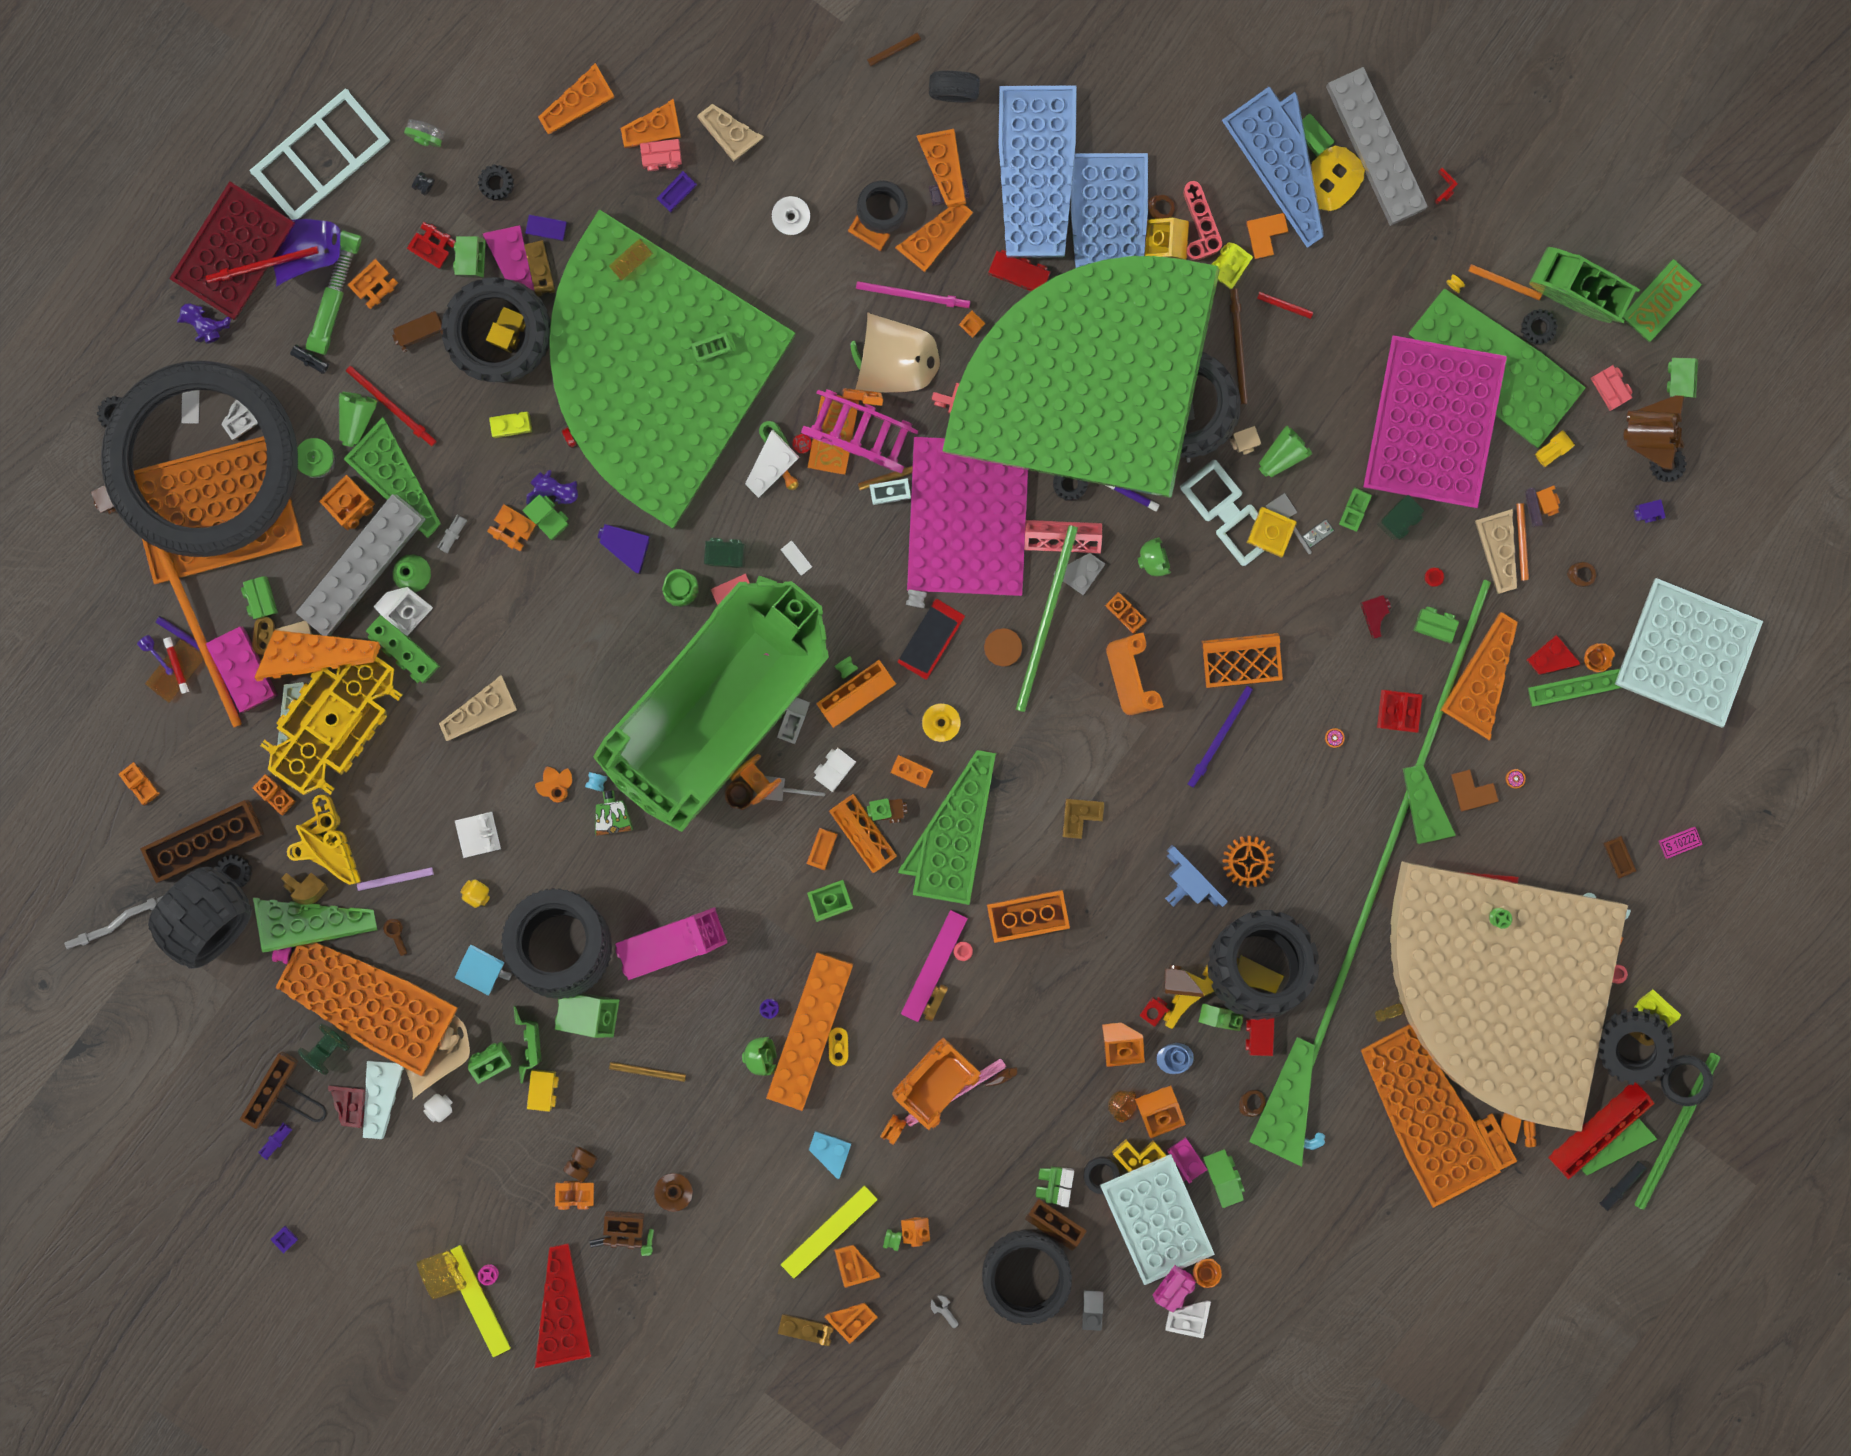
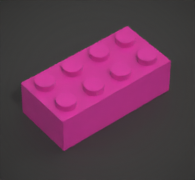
M240 626L206 643L239 712L244 713L278 696L269 677L264 678L263 681H256L255 674L261 660L253 650L251 639L245 627Z

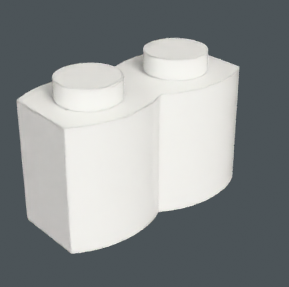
M832 748L825 757L828 761L824 766L820 764L814 771L816 774L814 778L832 792L856 763L839 748L836 750Z

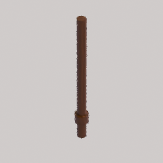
M1230 289L1231 305L1229 306L1233 318L1239 395L1241 404H1248L1240 312L1242 310L1241 304H1239L1238 289Z

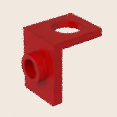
M1443 168L1438 173L1450 187L1435 200L1436 204L1443 198L1447 201L1455 193L1453 189L1458 185Z
M1152 997L1139 1016L1155 1027L1164 1013H1168L1169 1009L1166 1007L1168 1003L1159 997L1157 1000ZM1150 1008L1157 1009V1018H1148L1147 1011Z

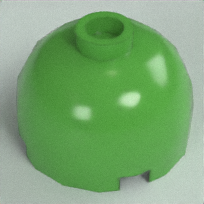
M1160 537L1146 542L1140 550L1141 557L1137 558L1140 568H1144L1151 576H1164L1171 573L1165 548L1160 546L1162 543Z
M760 1037L748 1043L745 1052L742 1054L743 1063L755 1075H772L776 1069V1064H773V1058H777L776 1048L773 1040L768 1039L769 1037Z

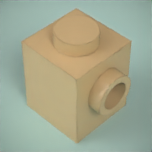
M1255 426L1232 434V439H1230L1233 450L1237 449L1238 453L1243 452L1244 455L1254 452V447L1261 445Z

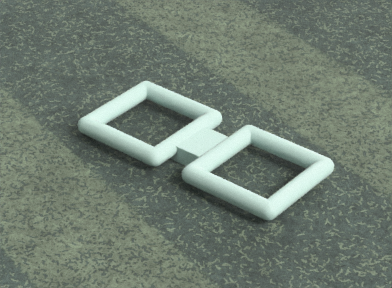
M1217 460L1210 461L1180 486L1182 492L1206 521H1210L1218 515L1224 522V525L1216 531V534L1242 566H1246L1265 551L1256 547L1244 557L1227 536L1226 532L1248 514L1256 520L1258 512L1252 505H1247L1241 511L1236 507L1233 502L1242 495V492ZM1214 469L1232 491V494L1208 512L1190 487Z

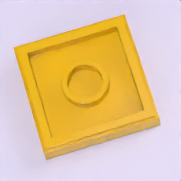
M1261 507L1247 543L1282 558L1297 522Z

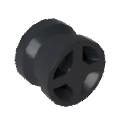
M420 172L413 181L412 188L420 190L421 194L426 196L433 187L435 180L426 177L425 173Z

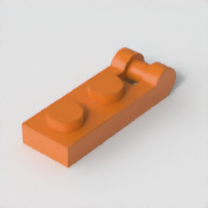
M1492 1113L1483 1120L1475 1121L1500 1170L1517 1162ZM1491 1124L1493 1130L1487 1132L1485 1127Z

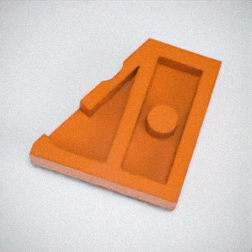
M864 1302L825 1315V1318L850 1344L878 1316Z

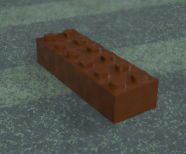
M243 800L140 848L155 882L161 883L265 835L250 801Z

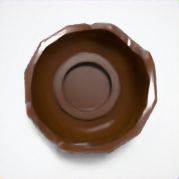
M736 780L731 782L724 792L725 800L731 808L744 810L751 805V801L754 799L753 789L745 781Z

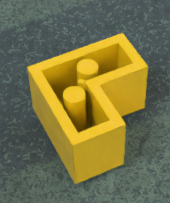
M503 307L497 323L493 322L486 341L491 345L512 353L513 349L516 350L520 343V339H518L520 332H524L526 329L522 314Z
M1125 1139L1112 1151L1113 1155L1129 1172L1167 1156L1154 1141L1138 1153L1128 1140Z

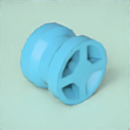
M589 772V782L586 783L585 787L604 792L603 785L607 781V776Z

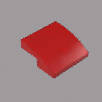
M1381 690L1377 728L1418 733L1423 695Z

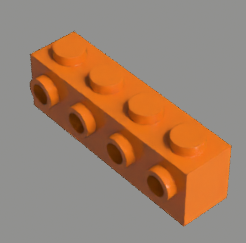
M878 660L816 704L834 728L896 685L881 661Z

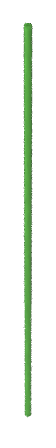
M1483 580L1416 765L1424 766L1443 715V712L1440 710L1451 693L1491 582ZM1407 790L1316 1035L1313 1066L1410 805Z

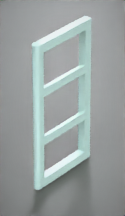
M345 88L250 169V172L292 220L300 219L387 145L390 140L353 98L349 90ZM344 100L348 102L378 137V140L356 159L322 120ZM316 124L350 163L325 186H322L290 148ZM283 152L318 191L295 211L261 172Z

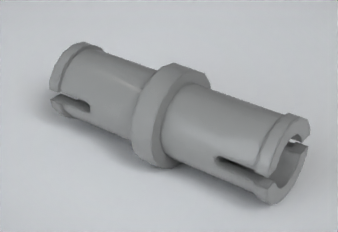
M457 514L449 529L445 530L446 534L437 548L448 553L454 541L460 537L459 533L467 520Z

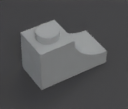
M799 698L795 699L786 711L777 738L793 744L796 743L810 702Z

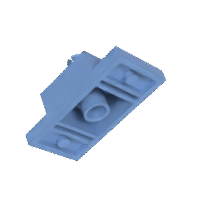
M1173 845L1166 850L1169 853L1167 857L1175 865L1179 863L1169 874L1178 887L1165 898L1173 907L1185 895H1189L1197 904L1208 894L1207 898L1215 906L1219 904L1223 907L1228 902Z

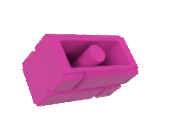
M1174 1265L1154 1292L1155 1302L1167 1310L1175 1312L1177 1308L1182 1307L1186 1295L1192 1293L1195 1289L1196 1282L1192 1274Z

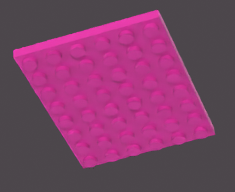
M1392 336L1363 487L1478 508L1507 356Z
M914 437L907 591L1022 596L1028 470L946 454L943 452L945 438Z

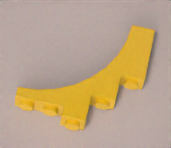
M1242 955L1240 958H1237L1238 971L1247 985L1272 993L1277 992L1283 980V975ZM1208 965L1202 974L1205 976L1204 979L1187 972L1204 993V996L1214 992L1211 986L1213 981L1208 976ZM1175 994L1172 1000L1174 1006L1171 1011L1169 1010L1165 1014L1163 1019L1166 1021L1165 1026L1173 1029L1180 1016L1201 997Z

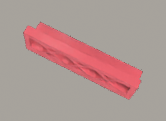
M1026 520L1024 550L1061 552L1068 527L1071 525L1078 527L1075 537L1078 544L1073 546L1071 552L1101 553L1102 523ZM1029 538H1037L1040 541L1037 544H1028ZM1051 539H1056L1059 541V543H1057L1056 545H1051L1050 543H1048V541ZM1098 541L1097 547L1088 546L1086 543Z

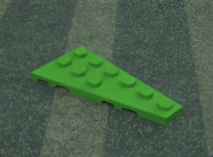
M382 417L349 452L344 460L384 498L388 500L392 494H397L426 518L419 527V530L429 538L441 525V522L387 422Z
M253 898L263 953L377 930L374 910L338 908V906L326 907L320 906V904L302 905L296 902L286 903L278 902L277 900L266 901L260 900V898Z
M1297 1037L1249 1142L1302 1167L1315 1045Z

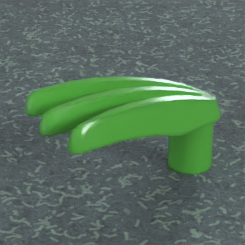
M852 341V355L860 370L862 359L858 352L856 341Z

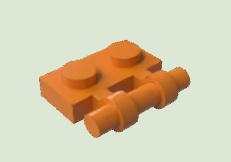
M375 259L348 286L361 300L368 295L371 299L365 304L371 309L373 306L382 302L381 299L388 292L391 293L398 282L392 278L387 283L384 278L390 273ZM380 283L383 288L374 294L372 290Z
M503 504L494 521L500 524L499 528L496 529L490 526L487 532L493 535L494 539H500L508 544L509 548L521 551L524 545L518 542L519 539L522 537L528 541L537 525ZM506 528L515 533L512 538L503 533Z

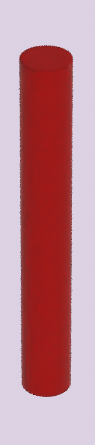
M1262 292L1258 294L1257 299L1309 319L1313 315L1312 311Z

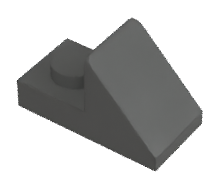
M1084 1290L1082 1330L1102 1331L1103 1291Z

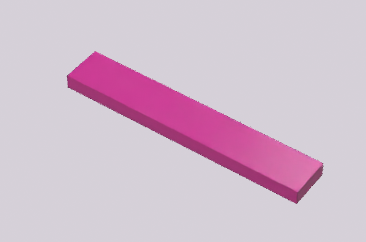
M950 910L901 1012L902 1015L916 1022L919 1021L968 918Z

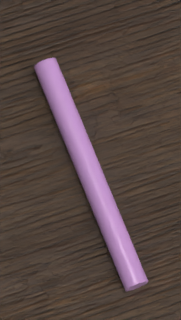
M433 868L357 883L358 891L434 875Z

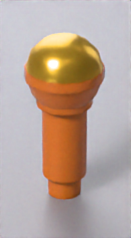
M787 470L782 475L786 488L795 490L799 484L798 480L791 476Z

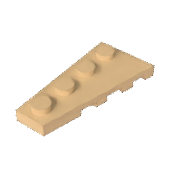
M499 676L490 685L486 686L481 692L439 723L446 741L517 711L503 676Z

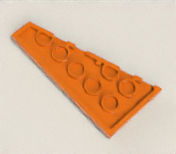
M1502 612L1498 614L1440 710L1487 740L1491 739L1492 726L1495 722L1496 709L1499 704L1506 666L1509 662L1511 645H1513L1518 623Z

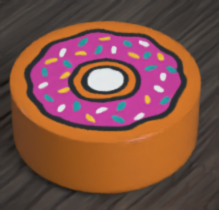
M1330 729L1325 734V742L1330 747H1339L1344 742V734L1339 729Z
M1513 769L1506 774L1505 780L1509 787L1520 788L1524 785L1526 778L1521 770Z

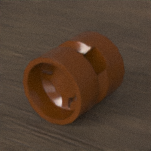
M576 1146L571 1155L572 1160H568L563 1171L571 1177L584 1182L590 1173L588 1169L594 1166L598 1158L588 1150Z

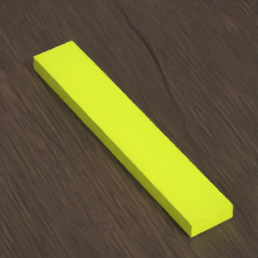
M864 1185L783 1261L781 1266L795 1278L878 1199Z
M461 1245L443 1253L492 1356L495 1357L511 1349Z

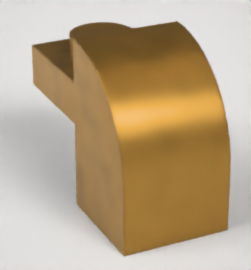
M287 873L281 878L284 882L283 887L292 893L293 901L298 904H313L328 890L326 884L312 873L301 884Z

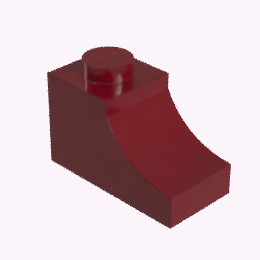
M1384 595L1360 603L1372 639L1381 637L1380 626L1382 619L1386 614L1390 613L1391 605L1389 599L1385 598Z

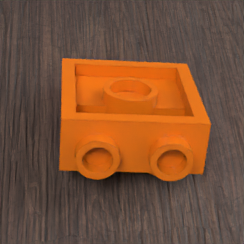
M345 475L319 501L346 530L356 528L359 525V519L364 515H369L375 505L348 475Z

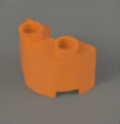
M582 1181L556 1182L555 1206H558L560 1210H568L570 1206H577V1209H589V1206H594V1183H582Z

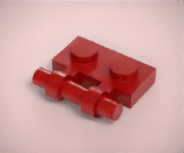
M423 222L420 228L426 231L424 236L416 232L407 250L441 269L450 255L444 248L446 245L454 248L456 241L449 234H444L437 230V227L433 224L429 225ZM432 236L440 240L438 245L430 241Z

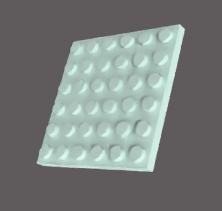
M1655 578L1615 685L1723 728L1763 621Z

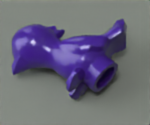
M194 304L183 305L180 309V317L177 323L191 324L198 334L195 338L197 342L205 341L206 344L215 342L220 338L218 332L222 331V329L230 328V317H226L222 321H215L202 317V314L205 312L202 310V307Z
M548 470L545 475L540 472L531 481L535 488L527 494L526 504L531 503L538 495L542 497L545 495L547 497L555 495L557 498H555L554 502H558V504H571L578 497L577 481L569 484H560L550 477L551 470Z

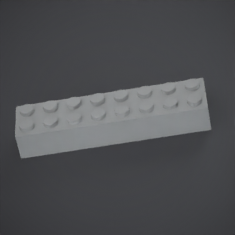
M1364 67L1329 82L1326 88L1358 158L1362 162L1365 173L1389 225L1391 226L1424 211L1428 206Z
M392 494L296 613L323 636H331L424 523L426 518L397 494Z

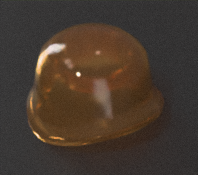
M1119 1090L1110 1097L1108 1111L1118 1122H1125L1133 1116L1136 1109L1135 1092Z

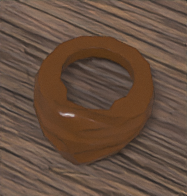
M1155 195L1148 200V213L1153 218L1164 219L1172 216L1175 208L1172 199L1168 196ZM1165 200L1169 203L1170 211L1168 214L1163 215L1155 209L1157 201Z
M1577 562L1569 568L1567 576L1576 586L1585 587L1590 586L1595 581L1596 571L1587 562ZM1582 567L1588 568L1591 571V579L1588 582H1584L1578 578V569Z
M1249 1090L1242 1095L1239 1101L1241 1114L1248 1117L1258 1116L1265 1106V1098L1257 1090ZM1256 1094L1261 1100V1105L1258 1109L1252 1111L1246 1106L1247 1100L1250 1095Z

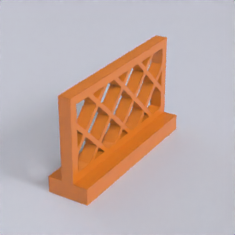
M1278 633L1201 641L1206 688L1283 680L1280 636ZM1268 647H1276V655L1271 660L1263 654ZM1249 649H1254L1259 653L1252 662L1244 656ZM1230 651H1235L1240 655L1233 664L1225 658ZM1207 653H1216L1221 658L1213 666L1208 661ZM1261 655L1269 661L1263 670L1254 664ZM1242 657L1250 663L1244 672L1235 666ZM1223 659L1231 665L1225 674L1216 668ZM1273 664L1278 669V676L1270 677L1265 671ZM1254 666L1260 671V674L1256 678L1251 679L1246 673ZM1233 668L1241 673L1237 680H1231L1227 677ZM1215 669L1222 677L1218 682L1210 683L1209 675Z

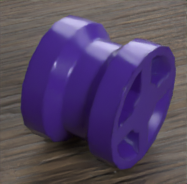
M766 999L760 1005V1013L764 1018L772 1019L779 1012V1004L774 999Z

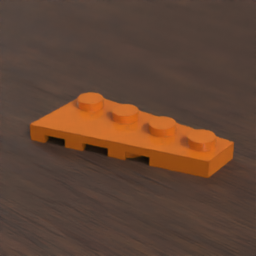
M964 204L948 207L916 233H913L905 241L897 245L895 249L925 272L971 217L973 212Z

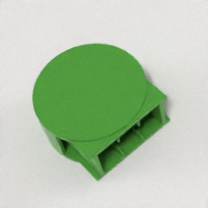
M1553 247L1546 248L1529 282L1534 289L1548 298L1578 313L1607 323L1612 321L1624 323L1625 320L1622 317L1634 293L1640 291L1637 287L1584 257Z

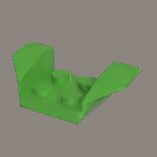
M513 1006L515 1024H526L524 1041H528V1049H525L526 1061L529 1060L530 1064L519 1065L520 1083L522 1084L526 1069H530L542 1061L539 1025L532 1020H520L516 1006Z

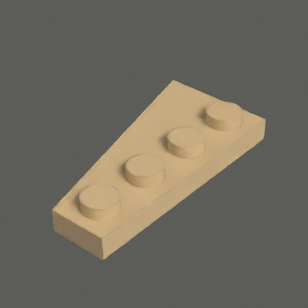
M1513 509L1475 521L1497 594L1517 588L1512 519Z

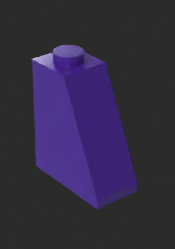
M606 524L604 528L601 527L598 533L599 543L635 573L641 574L651 537Z

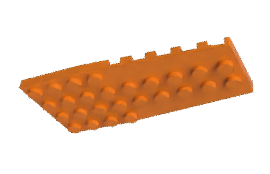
M317 942L296 946L276 985V989L281 990L293 1000L312 1010L361 1044L420 1076H423L458 1009V1007L407 980Z
M1410 1024L1361 1049L1362 1056L1405 1157L1433 1208L1501 1173L1473 1118L1457 1096L1443 1071L1421 1045Z

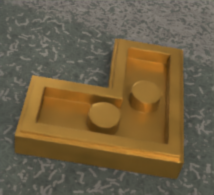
M1066 799L1063 837L1082 839L1083 820L1103 821L1104 802Z

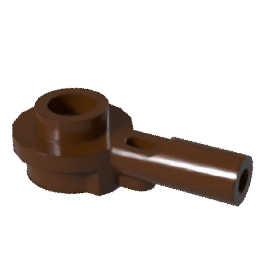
M389 919L384 924V933L388 937L393 938L400 956L407 954V951L400 936L403 929L402 924L397 919Z

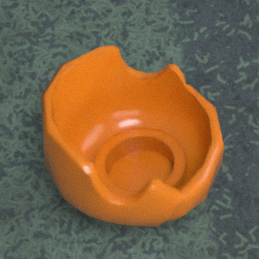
M1596 643L1586 650L1584 663L1593 672H1604L1612 666L1615 653L1611 646L1604 643Z
M1214 1259L1200 1260L1193 1269V1277L1196 1283L1203 1288L1216 1286L1222 1277L1221 1266Z

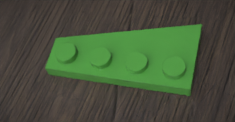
M1416 765L1403 768L1417 843L1421 844L1456 836L1424 766Z

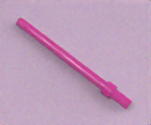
M857 281L856 289L946 304V307L952 308L954 306L969 308L971 302L956 299V296L948 295V297L859 281Z

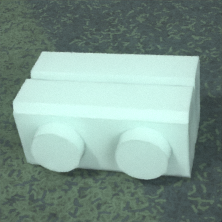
M908 478L870 485L873 505L911 499Z

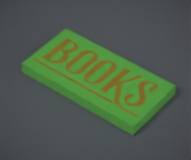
M1673 259L1625 311L1622 318L1648 342H1651L1702 284Z

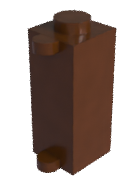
M433 311L394 328L395 334L392 337L395 344L400 345L405 353L408 351L406 347L438 333L443 335V329H441L442 322L438 313Z

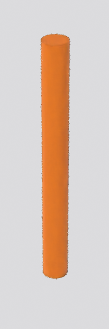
M1471 264L1468 270L1471 273L1536 300H1540L1542 296L1540 292Z
M1524 503L1516 504L1520 571L1521 581L1529 580L1525 510Z

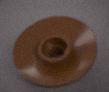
M678 1173L664 1175L658 1180L654 1189V1196L658 1205L664 1210L671 1212L680 1211L687 1207L693 1195V1189L689 1180ZM672 1188L677 1189L678 1193L676 1195L671 1194L670 1190Z

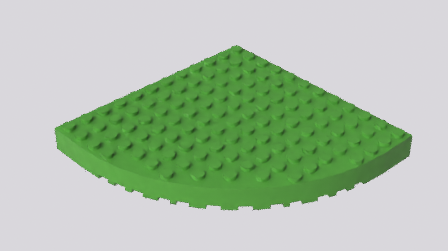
M599 210L570 257L557 289L549 337L550 364L554 388L561 412L572 436L598 473L629 501L674 529L796 334ZM730 331L736 350L700 362L696 361L691 346L692 343ZM723 337L722 340H723L724 346H725V348H727L725 339H724V337ZM714 340L717 351H719L720 348L717 340ZM707 343L709 352L713 353L710 343ZM700 345L702 356H705L703 346Z
M1127 256L1101 260L1077 267L1054 277L1031 291L999 319L982 340L968 363L958 386L950 413L943 452L1171 498L1220 271L1218 266L1159 256Z

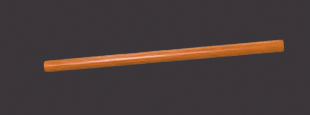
M160 549L157 552L232 726L233 728L237 727L242 722L206 646L207 641L169 553Z

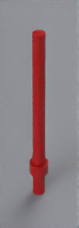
M315 246L233 269H222L218 273L207 275L206 281L211 283L218 280H230L233 276L319 254V249Z
M352 366L346 369L350 376L410 427L418 438L421 437L431 447L437 442L426 432V429L421 424L418 425Z

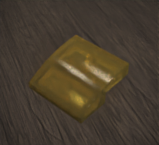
M451 1250L417 1261L420 1276L432 1300L464 1289L467 1285L458 1270L459 1263Z

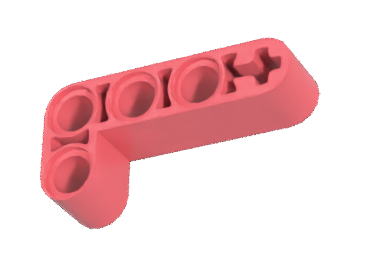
M1190 181L1186 184L1183 194L1200 240L1189 244L1187 247V258L1191 261H1198L1218 253L1222 247V240L1201 185L1196 181ZM1190 187H1192L1193 189H1197V191L1195 192V197L1197 200H1195L1193 203L1191 201L1194 200V196L1192 193H1188ZM1198 204L1202 205L1204 207V212H1195L1194 206ZM1204 222L1209 223L1211 230H1202L1201 224ZM1215 240L1218 243V248H1209L1208 242ZM1197 247L1200 250V255H1191L1190 248Z

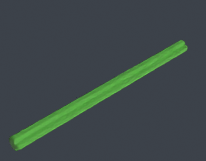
M1710 1053L1705 1063L1712 1074L1720 1061V1056L1714 1053ZM1700 1073L1689 1097L1695 1096L1702 1089V1073ZM1697 1105L1683 1106L1635 1202L1636 1207L1642 1210L1645 1209Z

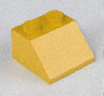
M1177 218L1147 220L1144 256L1186 260L1189 221Z

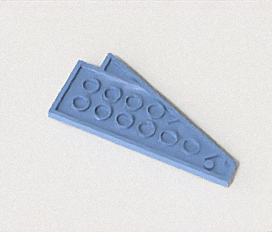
M1268 87L1222 121L1308 248L1323 238L1324 233L1298 96L1294 92L1280 102L1271 87Z

